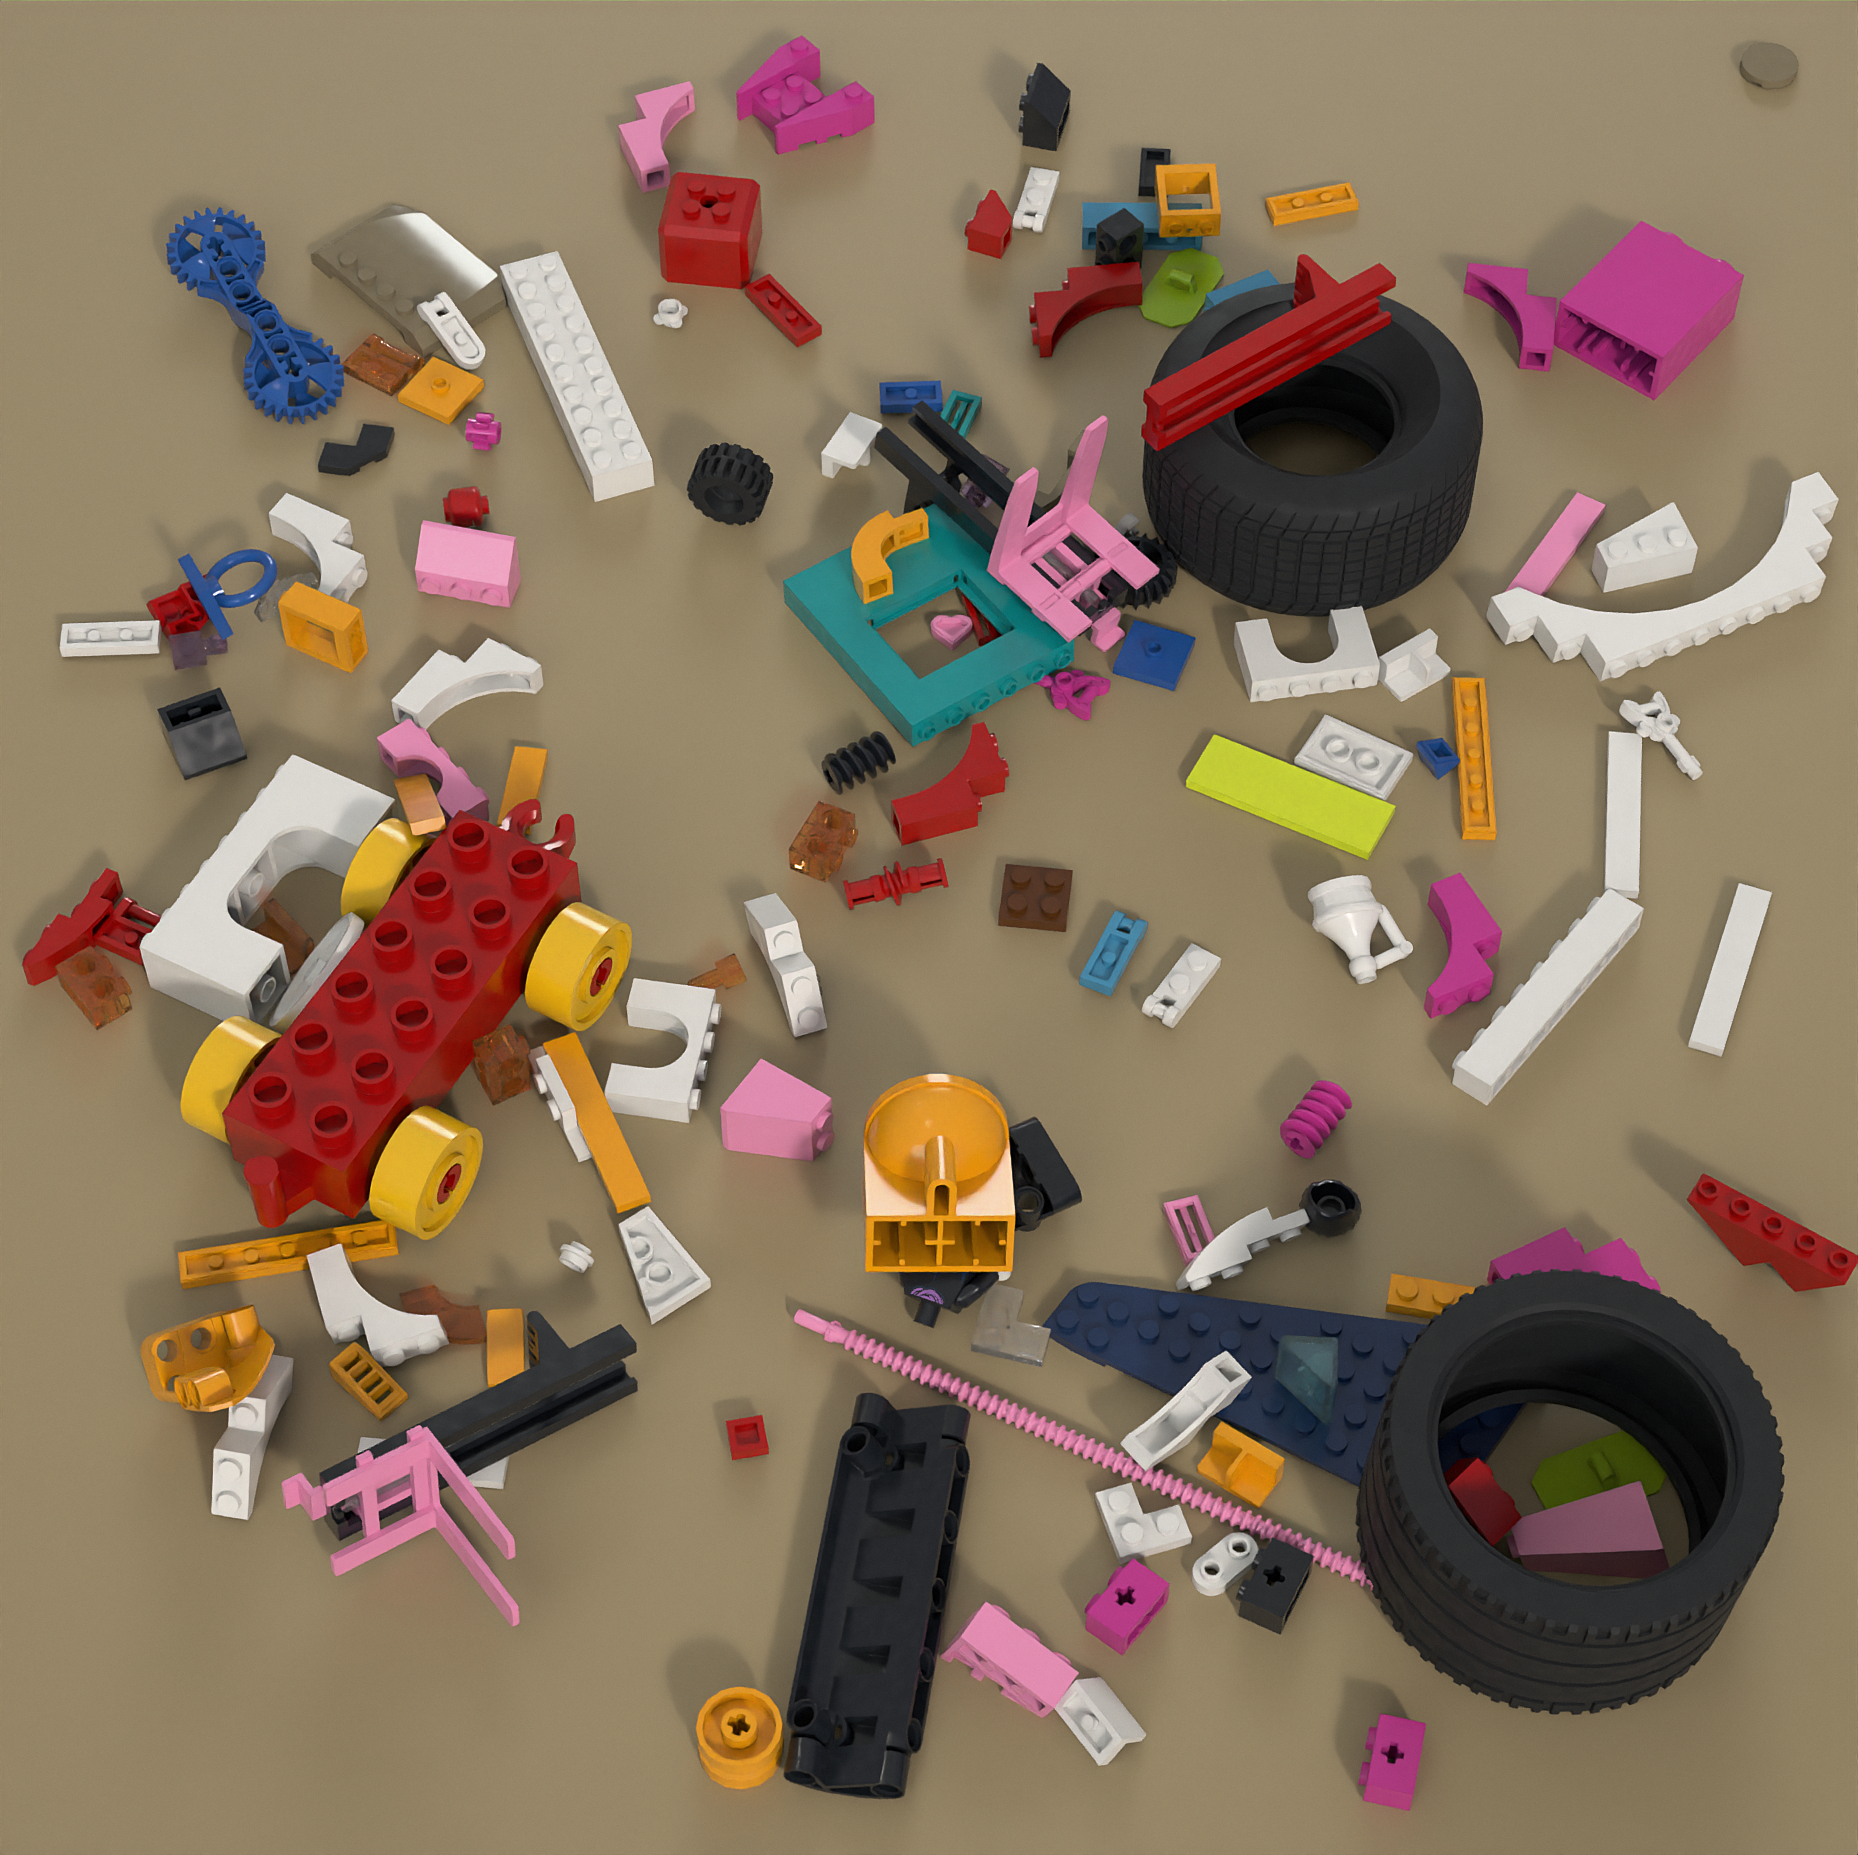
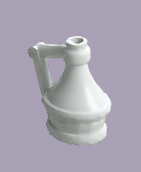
M1363 875L1332 879L1318 884L1308 892V899L1313 905L1314 911L1313 928L1316 932H1321L1334 941L1346 953L1350 960V973L1356 978L1357 984L1374 981L1377 978V969H1381L1400 959H1405L1413 950L1412 944L1406 941L1385 905L1376 901L1370 891L1371 882L1367 876ZM1377 921H1379L1394 947L1373 957L1370 954V940Z

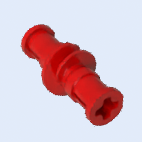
M942 858L937 859L936 863L919 867L912 866L905 870H901L899 862L896 861L894 862L893 873H890L888 868L883 866L885 875H873L868 879L848 883V880L843 881L849 910H853L855 905L873 901L880 902L890 897L893 898L897 906H900L903 894L919 893L924 889L943 885V888L949 887Z

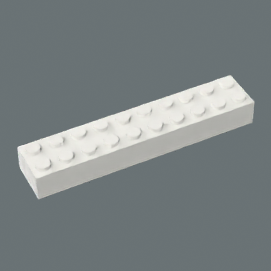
M558 251L500 266L502 288L507 303L594 501L597 502L654 486L652 458Z

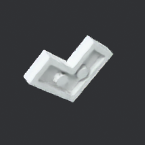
M1131 1483L1096 1492L1095 1501L1119 1564L1129 1562L1132 1558L1136 1560L1191 1544L1192 1536L1179 1505L1143 1515Z

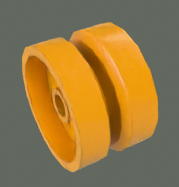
M737 1686L721 1690L706 1701L698 1714L696 1735L701 1765L709 1777L726 1788L742 1790L759 1786L771 1778L782 1763L784 1739L780 1712L770 1697L754 1688Z

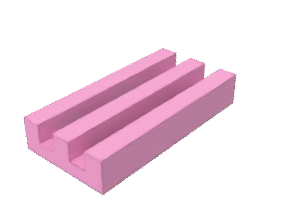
M1198 1195L1163 1204V1211L1185 1267L1203 1249L1187 1211V1206H1192L1206 1244L1215 1238ZM1175 1209H1178L1195 1251L1194 1253H1191L1174 1211Z

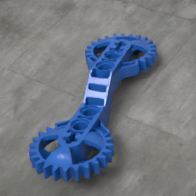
M221 207L218 208L216 214H212L211 210L206 208L205 215L203 216L198 211H194L195 219L193 220L184 216V226L175 224V233H169L170 243H166L167 262L171 267V274L177 275L179 284L186 282L188 291L197 287L198 296L213 299L224 305L235 325L248 332L253 341L251 349L245 358V368H243L244 389L247 390L248 400H254L256 410L264 407L265 417L275 413L276 422H279L283 416H286L289 424H292L294 417H298L300 422L304 424L305 416L308 415L316 421L317 411L327 415V405L335 407L336 397L342 396L344 367L340 365L339 354L333 355L332 345L324 348L322 338L314 343L311 332L297 330L286 324L275 304L264 299L259 293L257 284L264 272V262H266L265 241L262 240L261 231H255V223L253 221L246 224L244 214L236 219L234 218V210H230L227 215H223ZM215 225H222V232H216ZM192 232L203 237L200 243L201 251L185 239ZM283 352L285 354L278 355L276 353ZM310 379L326 391L322 397L317 398L307 393L310 387ZM288 398L296 399L295 406H288Z

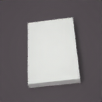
M1325 714L1296 756L1294 766L1386 801L1412 762L1413 753Z

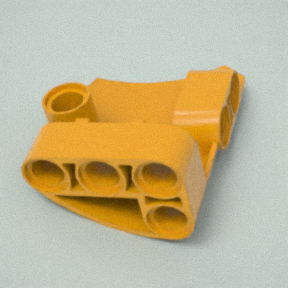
M247 1305L232 1310L218 1311L151 1334L142 1342L140 1352L154 1397L163 1402L180 1403L185 1410L213 1412L235 1406L253 1391L268 1367L275 1344L270 1335L260 1326L254 1305ZM196 1329L200 1331L202 1336L201 1344L197 1348L191 1343L192 1333ZM162 1341L168 1347L167 1356L163 1360L157 1355V1347ZM174 1376L175 1391H169L167 1384L170 1378Z

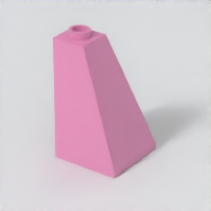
M1641 1481L1522 1517L1511 1528L1513 1535L1506 1537L1513 1559L1520 1557L1524 1568L1532 1571L1645 1579L1670 1568Z

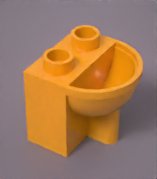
M928 1074L909 1078L886 1090L869 1109L863 1131L862 1195L865 1272H1012L1015 1204L1008 1120L1001 1103L982 1085L967 1078L948 1074Z

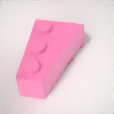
M986 1601L963 1623L940 1656V1658L949 1663L953 1658H956L973 1668L970 1675L979 1681L986 1676L1004 1687L1001 1694L1041 1718H1044L1056 1707L1079 1673L1071 1667V1662L1064 1655L1050 1651L1041 1644L1040 1638L1034 1632L1026 1628H1020L1010 1620L1009 1614L997 1605H990Z

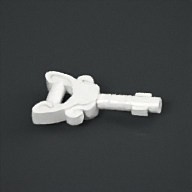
M1656 692L1649 703L1638 705L1637 702L1631 700H1624L1622 702L1619 713L1637 727L1636 731L1640 736L1644 738L1649 736L1651 740L1663 742L1676 758V764L1681 771L1687 773L1692 780L1702 775L1701 764L1694 755H1689L1674 736L1678 730L1680 719L1678 716L1670 714L1669 705L1661 692ZM1654 714H1655V716H1656L1657 718L1647 717V716H1650V715H1654Z

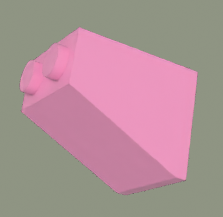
M763 1059L758 1061L720 1107L723 1147L728 1150L814 1161L821 1151L825 1152L828 1150L834 1139L832 1129L834 1115L832 1114L831 1097Z

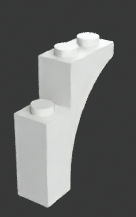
M286 493L268 513L272 534L301 549L315 563L321 574L318 591L348 603L350 596L355 590L364 585L368 574L364 555L350 549L353 544L350 520Z
M490 638L465 663L455 655H448L438 650L391 700L395 722L400 724L410 718L418 728L423 727L426 730L446 711L478 696L510 691L536 694L543 687L542 669L535 659L525 657L513 651L506 644H499Z
M776 893L743 902L750 934L760 947L770 968L791 1033L794 1037L827 1028L815 966L803 951L796 918Z
M341 1243L307 1255L324 1324L335 1344L350 1342L357 1339L360 1335L366 1334L370 1352L382 1368L399 1365L405 1359L420 1354L433 1353L440 1347L449 1344L447 1333L438 1315H418L401 1312L382 1304L369 1295L357 1282L351 1260Z
M272 1355L268 1367L253 1391L241 1402L233 1407H229L228 1428L214 1447L211 1514L248 1520L251 1516L259 1473L268 1440L278 1414L292 1391L293 1358Z

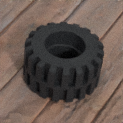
M721 443L720 446L712 444L709 448H704L701 454H699L687 485L688 497L694 502L693 505L696 509L701 510L703 515L713 518L714 521L719 523L720 521L725 522L728 525H733L734 523L745 525L746 522H754L756 517L759 518L773 484V473L770 472V466L763 462L764 459L760 455H755L749 448L744 449L738 444L729 445L728 443Z

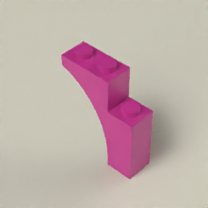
M1468 263L1464 293L1487 303L1508 322L1518 342L1519 368L1549 371L1554 344L1557 298L1526 295L1528 269Z
M1461 873L1435 882L1430 887L1427 905L1443 929L1449 953V959L1443 972L1427 988L1424 1010L1430 1019L1441 1014H1450L1458 1007L1467 1003L1479 1002L1487 997L1491 991L1494 974L1484 960L1492 957L1499 951L1502 930Z
M1565 1227L1491 1260L1487 1281L1491 1285L1496 1279L1503 1278L1506 1280L1511 1275L1518 1273L1526 1275L1531 1274L1535 1270L1550 1272V1269H1560V1271L1579 1269L1582 1272L1591 1273V1271L1600 1272L1601 1275L1611 1277L1613 1275L1620 1276L1623 1280L1630 1282L1633 1280L1651 1290L1654 1288L1661 1291L1656 1279L1653 1276H1648L1641 1266L1640 1258L1636 1251L1628 1248L1622 1238L1584 1254L1580 1241L1575 1237L1572 1238Z

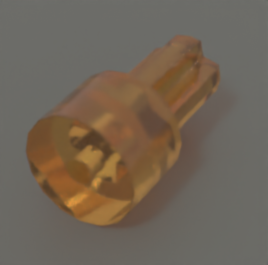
M733 953L715 961V969L690 979L687 985L716 989L724 985L726 990H729L746 982L747 979L737 956Z

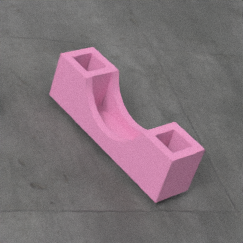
M408 718L377 737L380 759L398 778L426 773L428 778L441 786L436 798L443 812L446 826L459 810L484 821L489 820L487 806L489 798L481 787L476 788L470 782L465 770L462 767L457 768L451 762L448 753L443 747H436L425 728H418Z

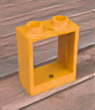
M1215 163L1156 165L1154 189L1159 236H1220L1221 207ZM1209 194L1210 209L1168 210L1166 195Z
M297 581L288 591H285L280 596L278 608L286 645L352 673L369 652L361 609Z

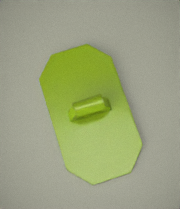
M1193 248L1170 253L1142 293V305H1139L1143 318L1169 328L1191 323L1205 304V295L1212 292L1224 276V271L1218 257Z
M1622 1430L1541 1460L1531 1485L1545 1510L1637 1481H1641L1645 1495L1648 1497L1660 1492L1667 1474L1646 1448Z

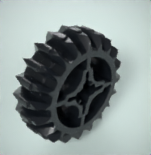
M1132 532L1130 537L1125 538L1160 569L1159 573L1136 590L1114 569L1110 571L1129 587L1125 602L1121 604L1122 609L1127 605H1133L1135 610H1137L1139 605H1144L1149 609L1152 602L1160 604L1163 597H1169L1171 589H1174L1176 584L1178 566L1176 565L1173 553L1167 549L1166 544H1160L1158 537L1150 540L1146 533L1142 537H1138Z

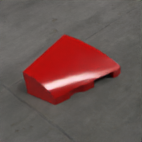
M189 581L181 584L175 591L150 600L146 605L154 620H160L161 631L178 652L186 649L188 644L209 620V616Z

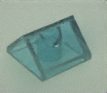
M1284 1335L1279 1339L1274 1377L1325 1425L1332 1421L1338 1385V1338Z

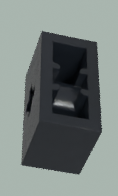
M1272 1537L1266 1550L1260 1548L1254 1558L1251 1568L1255 1572L1251 1580L1244 1578L1236 1595V1600L1240 1601L1238 1616L1281 1635L1311 1575L1314 1555Z

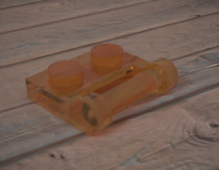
M372 334L342 365L344 373L392 397L414 374L416 375L425 366V359L416 354L411 356L385 343L382 337Z

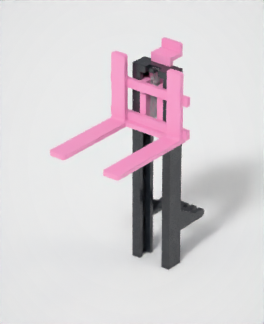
M531 1311L527 1314L530 1369L320 1472V1485L315 1488L310 1485L301 1472L282 1482L284 1505L287 1509L301 1504L313 1521L324 1516L325 1523L339 1541L363 1530L364 1539L330 1556L331 1570L335 1576H339L431 1528H437L509 1624L514 1627L520 1623L517 1603L440 1504L439 1491L451 1486L506 1559L514 1558L516 1555L513 1536L467 1477L638 1391L637 1380L634 1377L630 1378L626 1373V1365L622 1361V1359L637 1352L636 1341L619 1324L569 1349L541 1313ZM413 1504V1514L380 1530L379 1521Z

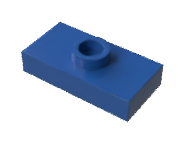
M941 381L879 383L881 414L915 413L913 406L922 400L935 412H942Z

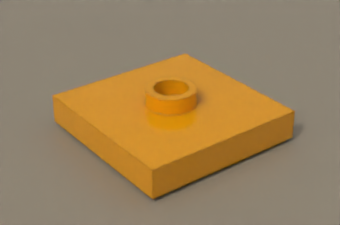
M433 356L398 393V401L450 425L484 388V379Z

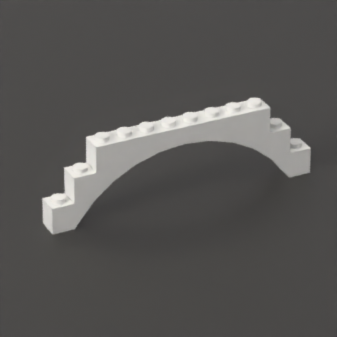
M1819 472L1793 481L1785 499L1781 531L1774 545L1760 563L1738 582L1705 600L1671 610L1644 613L1599 612L1561 604L1517 587L1491 597L1486 617L1505 645L1515 641H1524L1531 635H1534L1552 663L1562 659H1572L1581 653L1599 681L1610 677L1618 678L1628 670L1638 666L1646 667L1654 662V660L1666 655L1674 656L1682 649L1694 644L1702 645L1717 635L1730 634L1740 626L1748 623L1755 624L1768 615L1776 612L1783 613L1796 604L1815 600L1820 595L1826 578L1817 563L1826 557L1832 540V536L1826 530L1824 524L1832 519L1839 499Z

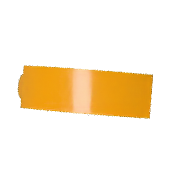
M923 508L905 513L896 518H893L887 510L869 520L857 533L851 549L852 577L855 590L863 604L893 594L892 571L885 562V559L898 549L929 538L928 515Z

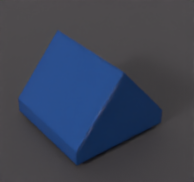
M1443 738L1418 741L1416 744L1420 759L1437 780L1460 762V759Z

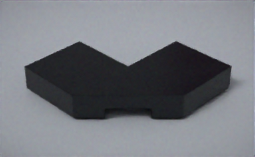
M363 424L356 446L326 442L318 462L319 472L351 476L359 472L360 467L372 461L377 463L387 458L395 436L394 427Z

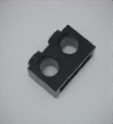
M1125 208L1097 224L1095 265L1139 262L1140 268H1142L1144 224Z

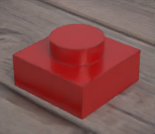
M763 1415L726 1421L732 1460L769 1454Z

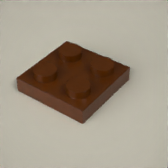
M1006 864L998 926L1066 932L1073 870Z

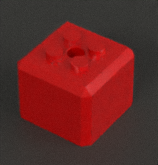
M677 172L671 176L658 227L661 276L667 282L731 289L745 288L746 285L751 283L762 236L760 185L754 179Z

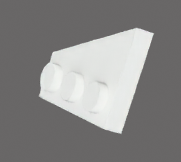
M649 1206L618 1224L619 1232L651 1325L711 1287L709 1277Z

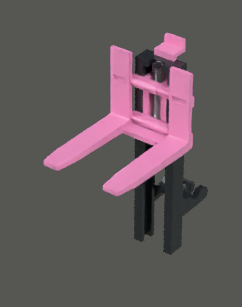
M923 400L913 406V411L916 415L909 419L908 424L947 458L946 468L940 474H937L887 427L877 432L874 448L909 480L903 514L918 510L921 507L924 509L935 503L990 554L987 571L1002 585H1007L1032 608L1031 612L1042 622L1046 621L1067 642L1072 641L1078 635L1081 636L1092 628L1093 633L1090 641L1099 650L1106 652L1125 637V632L1118 626L1121 612L1116 608L1125 602L1129 587L1110 570L1114 569L1137 590L1157 575L1160 569L1089 505L1091 491L1107 434L1108 418L1102 415L1085 429L1060 502L1047 513L1034 502L1039 474L1036 468L1032 467L1020 476L1014 484ZM963 473L1004 510L999 529L959 494L962 487L959 479L960 474ZM1071 533L1079 537L1100 557L1097 559L1071 536Z

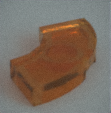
M435 1284L399 1294L406 1313L438 1315L447 1333L449 1343L470 1345L487 1342V1334L479 1305L461 1306L450 1303L440 1295Z

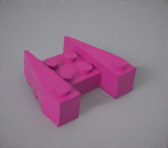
M801 35L779 47L736 92L737 119L741 121L752 114L775 133V152L779 155L798 150V145L812 141H815L816 144L827 142V137L838 134L842 138L848 137L875 123L874 96L857 81L828 97L810 83L821 77L820 50Z

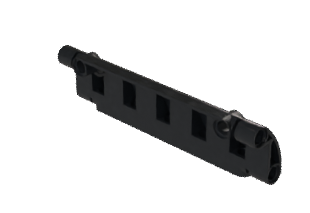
M862 1393L856 1397L851 1427L844 1433L839 1444L786 1716V1722L792 1732L783 1776L789 1782L827 1793L859 1798L897 1799L905 1795L911 1762L910 1758L912 1754L918 1753L922 1746L970 1470V1457L965 1445L971 1414L966 1408L957 1405H939L896 1410L886 1398L879 1394ZM887 1452L893 1457L889 1465L885 1464ZM836 1725L842 1730L840 1739H834Z

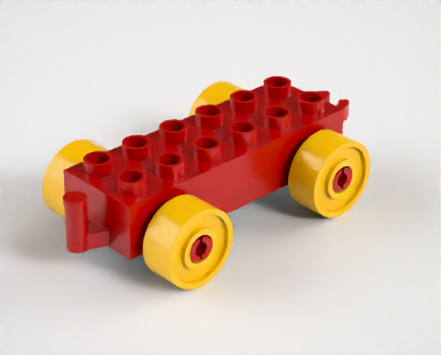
M529 799L517 804L507 813L500 827L459 810L438 837L430 833L414 836L408 823L397 818L383 821L371 831L359 847L348 869L341 894L342 917L350 912L364 920V932L286 1032L281 1035L244 1016L236 1015L220 1023L206 1038L196 1053L184 1081L180 1104L181 1114L187 1124L229 1144L234 1160L245 1165L243 1168L244 1178L249 1186L256 1218L262 1226L267 1228L281 1226L287 1221L289 1215L313 1200L354 1219L369 1199L370 1209L374 1216L423 1240H429L437 1236L454 1219L464 1204L476 1179L482 1158L483 1138L477 1128L436 1108L524 990L526 1004L531 1010L573 1030L583 1031L592 1026L605 1012L623 980L632 949V931L630 926L582 903L577 862L568 859L576 844L575 824L572 815H561L557 820L554 836L549 841L538 844L530 842L524 837L528 827L540 823L542 820L541 805L537 799Z

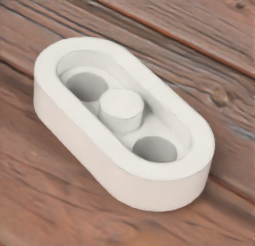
M1241 1532L1231 1533L1223 1538L1195 1562L1192 1570V1583L1195 1589L1207 1596H1216L1227 1590L1252 1569V1563L1258 1552L1255 1540ZM1235 1546H1241L1245 1549V1551L1238 1553L1234 1551L1233 1548ZM1207 1569H1215L1218 1573L1216 1575H1209L1205 1571Z

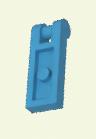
M1116 910L1080 975L1079 985L1111 996L1140 940H1143L1148 928V922L1139 918L1136 921L1129 919L1125 913Z

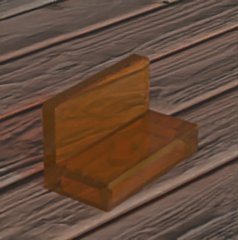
M271 898L262 904L266 921L251 931L283 945L291 977L298 972L314 950L313 939L274 898Z

